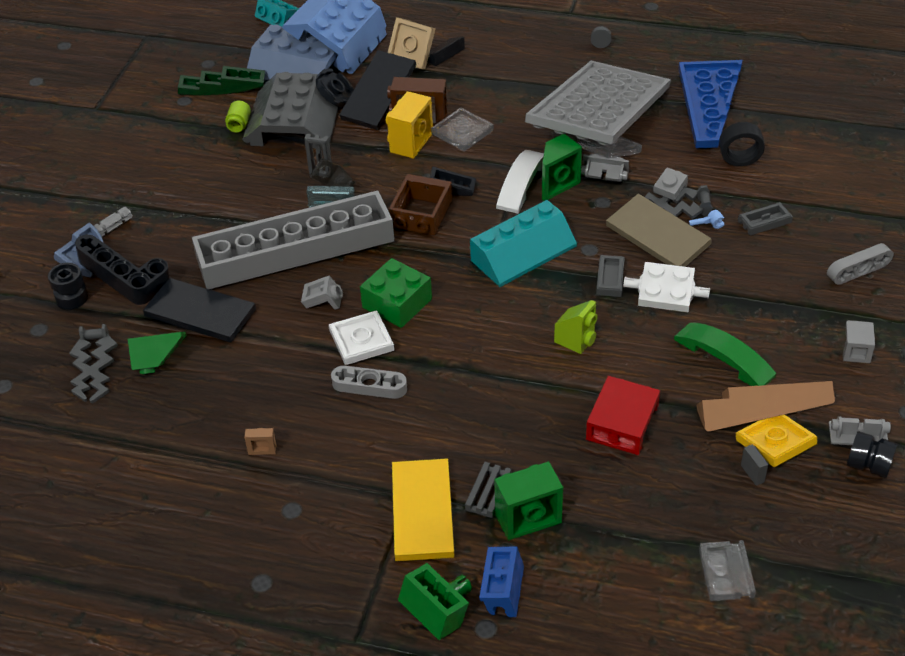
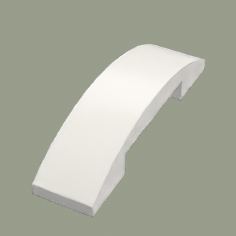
M524 150L519 154L504 181L496 209L519 213L526 200V191L536 172L542 170L544 153Z

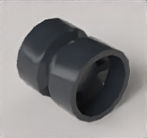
M61 263L49 271L48 280L53 289L56 303L60 308L72 310L79 308L87 302L88 292L78 265L74 263Z
M857 431L847 466L861 471L867 467L870 469L871 474L887 479L898 443L883 438L877 442L873 435Z

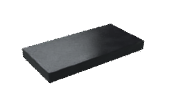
M378 50L340 112V118L379 130L389 112V105L391 103V99L387 97L388 86L392 85L394 77L409 78L417 65L416 61Z
M169 278L143 309L145 317L232 343L255 312L256 306L253 302Z

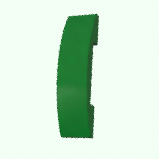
M689 323L674 336L675 341L693 352L701 348L739 371L738 379L750 386L767 385L776 377V372L758 353L736 337L718 328L701 323Z

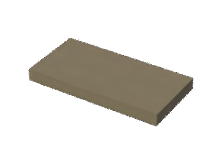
M639 193L606 220L607 227L667 265L686 267L711 245L710 237Z

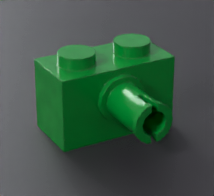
M426 563L405 575L398 601L438 640H441L461 627L469 604L463 595L470 593L472 586L469 579L461 583L466 577L464 575H459L448 583Z

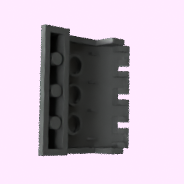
M276 73L258 92L242 140L246 143L250 142L251 146H264L263 132L298 133L305 134V136L306 134H311L312 137L320 135L322 139L324 136H329L330 143L339 107L328 102L320 94L315 82L318 74Z

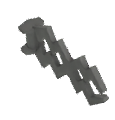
M707 185L700 186L698 190L683 187L677 198L672 200L678 204L674 208L668 204L670 199L667 197L657 198L650 192L645 196V198L676 217L684 212L691 219H694L699 214L707 216L713 209ZM685 196H687L692 201H694L696 197H698V199L701 201L700 206H698L695 202H693L692 205L689 206L681 200Z
M102 324V328L85 330L83 326H79L80 339L69 353L70 356L77 358L73 362V366L82 371L79 376L70 381L72 385L76 386L71 392L84 402H87L88 399L83 392L90 390V386L97 390L89 399L90 403L96 402L109 393V389L102 384L110 381V378L101 373L100 370L114 362V359L106 353L118 345L109 336L108 328L105 324ZM100 339L95 342L99 347L91 352V355L97 358L98 361L89 366L86 363L92 358L83 352L92 346L87 340ZM89 378H92L94 380L89 383L90 386L84 383Z

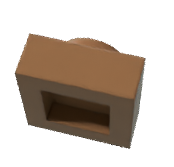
M273 428L245 429L244 438L248 455L276 454L277 445Z

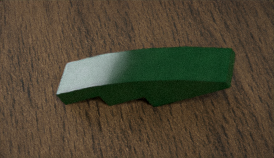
M223 66L222 73L202 70L200 77L180 75L178 94L199 96L223 95L259 88L264 85L265 70Z

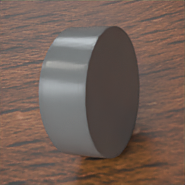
M604 26L593 29L591 43L597 48L607 47L611 42L612 35L610 30Z

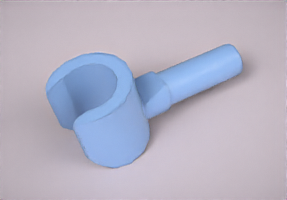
M713 210L707 217L689 220V225L711 223L715 229H719L724 226L722 221L724 217L720 211Z

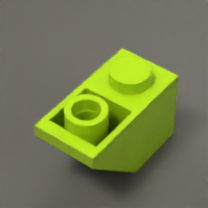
M590 300L568 308L555 323L554 342L579 354H582L587 346H592L596 339V332H594L598 317L596 314V302Z

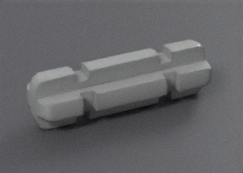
M122 207L117 210V214L114 212L99 222L100 225L95 224L93 226L103 237L105 232L108 234L122 225V221L127 222L132 218L131 211L127 207Z

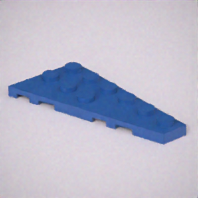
M743 60L679 62L678 70L696 148L719 146L720 135L725 126Z

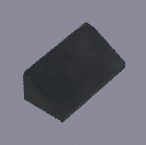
M464 37L450 38L431 49L427 62L437 66L464 50Z

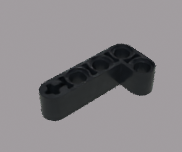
M82 235L75 241L79 263L134 304L143 305L151 301L169 279L168 264L161 258L151 259L138 268L93 235Z

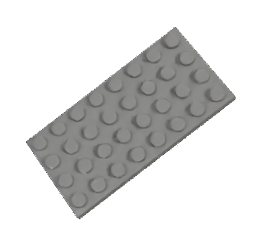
M590 61L526 113L525 122L533 124L536 128H549L559 134L568 133L576 135L578 139H592L601 145H612L670 87L671 79Z

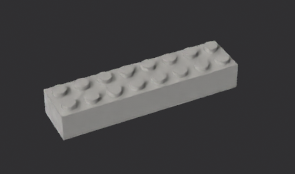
M374 191L194 236L192 241L206 289H212L394 241L393 220L379 191Z

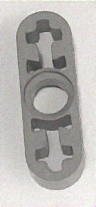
M884 243L877 244L835 261L828 268L827 276L835 284H843L885 267L892 260L894 253Z
M339 366L331 373L332 386L339 392L392 399L401 398L407 392L406 377L399 372ZM366 379H374L376 381L372 385H364L362 383Z

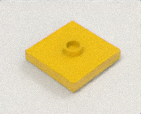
M780 415L759 420L736 432V441L745 447L753 444L767 463L776 467L816 445L817 436L786 415Z

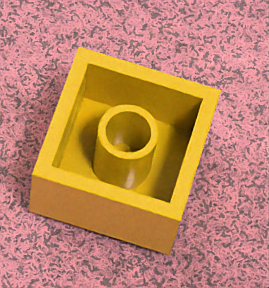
M407 91L398 100L392 111L388 112L386 116V124L388 125L387 141L389 142L391 153L414 159L433 134L431 97Z

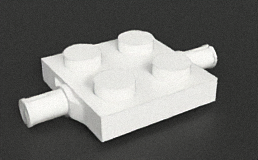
M645 262L644 271L640 279L625 277L623 284L624 288L638 289V306L689 312L690 302L694 296L709 299L710 288L695 286V268Z

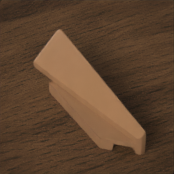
M832 381L730 387L722 392L723 399L702 400L696 406L703 427L709 432L833 404L835 397Z

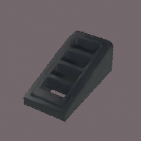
M432 167L429 178L452 182V195H473L476 178L437 167Z

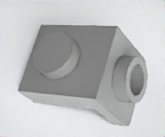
M667 167L655 183L653 192L675 200L683 187L687 188L688 175Z

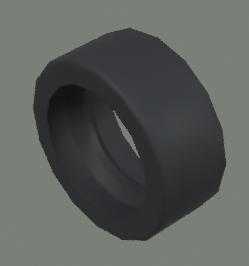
M738 122L727 127L720 135V151L723 159L730 165L747 166L753 164L764 153L765 143L760 128L755 124ZM740 138L755 140L753 146L743 151H734L728 148L733 141Z

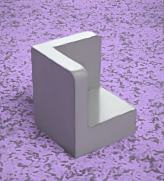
M848 320L846 322V342L843 350V361L870 363L875 348L873 322Z

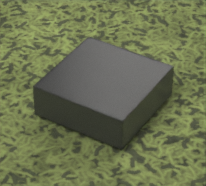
M753 444L744 447L741 467L755 485L764 483L768 469L767 461Z

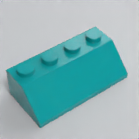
M548 200L470 239L471 261L499 287L577 247V242L562 211Z

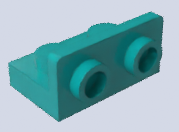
M258 0L255 17L271 25L282 27L299 8L282 0Z

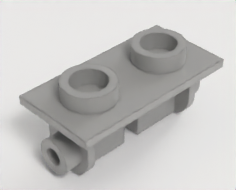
M583 154L584 165H582L581 174L585 175V177L601 179L602 172H607L606 180L627 181L629 160L621 157L608 158L598 154Z
M838 416L837 419L829 421L831 444L853 445L857 431L873 435L877 442L882 438L888 440L887 433H890L891 429L890 422H885V419H864V423H859L857 418H842Z

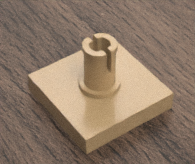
M396 17L388 53L413 59L416 61V68L426 69L436 28Z

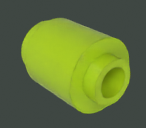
M243 101L231 103L225 118L226 126L230 131L237 133L246 128L251 114V108L247 103Z

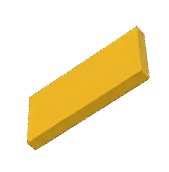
M448 459L392 462L395 561L454 558Z

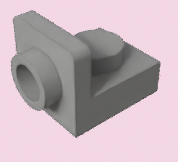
M329 275L304 284L301 303L306 308L328 301L336 310L340 308L343 292L340 285L336 284Z

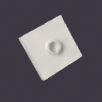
M377 310L329 324V331L345 365L394 351V344Z

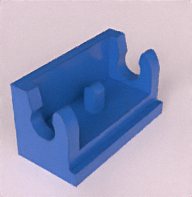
M488 547L479 599L484 601L487 611L492 615H495L496 607H502L505 609L508 617H517L524 564L518 547Z

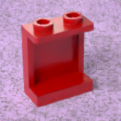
M608 376L587 420L586 440L639 455L647 426L653 412L657 411L659 406L660 390Z

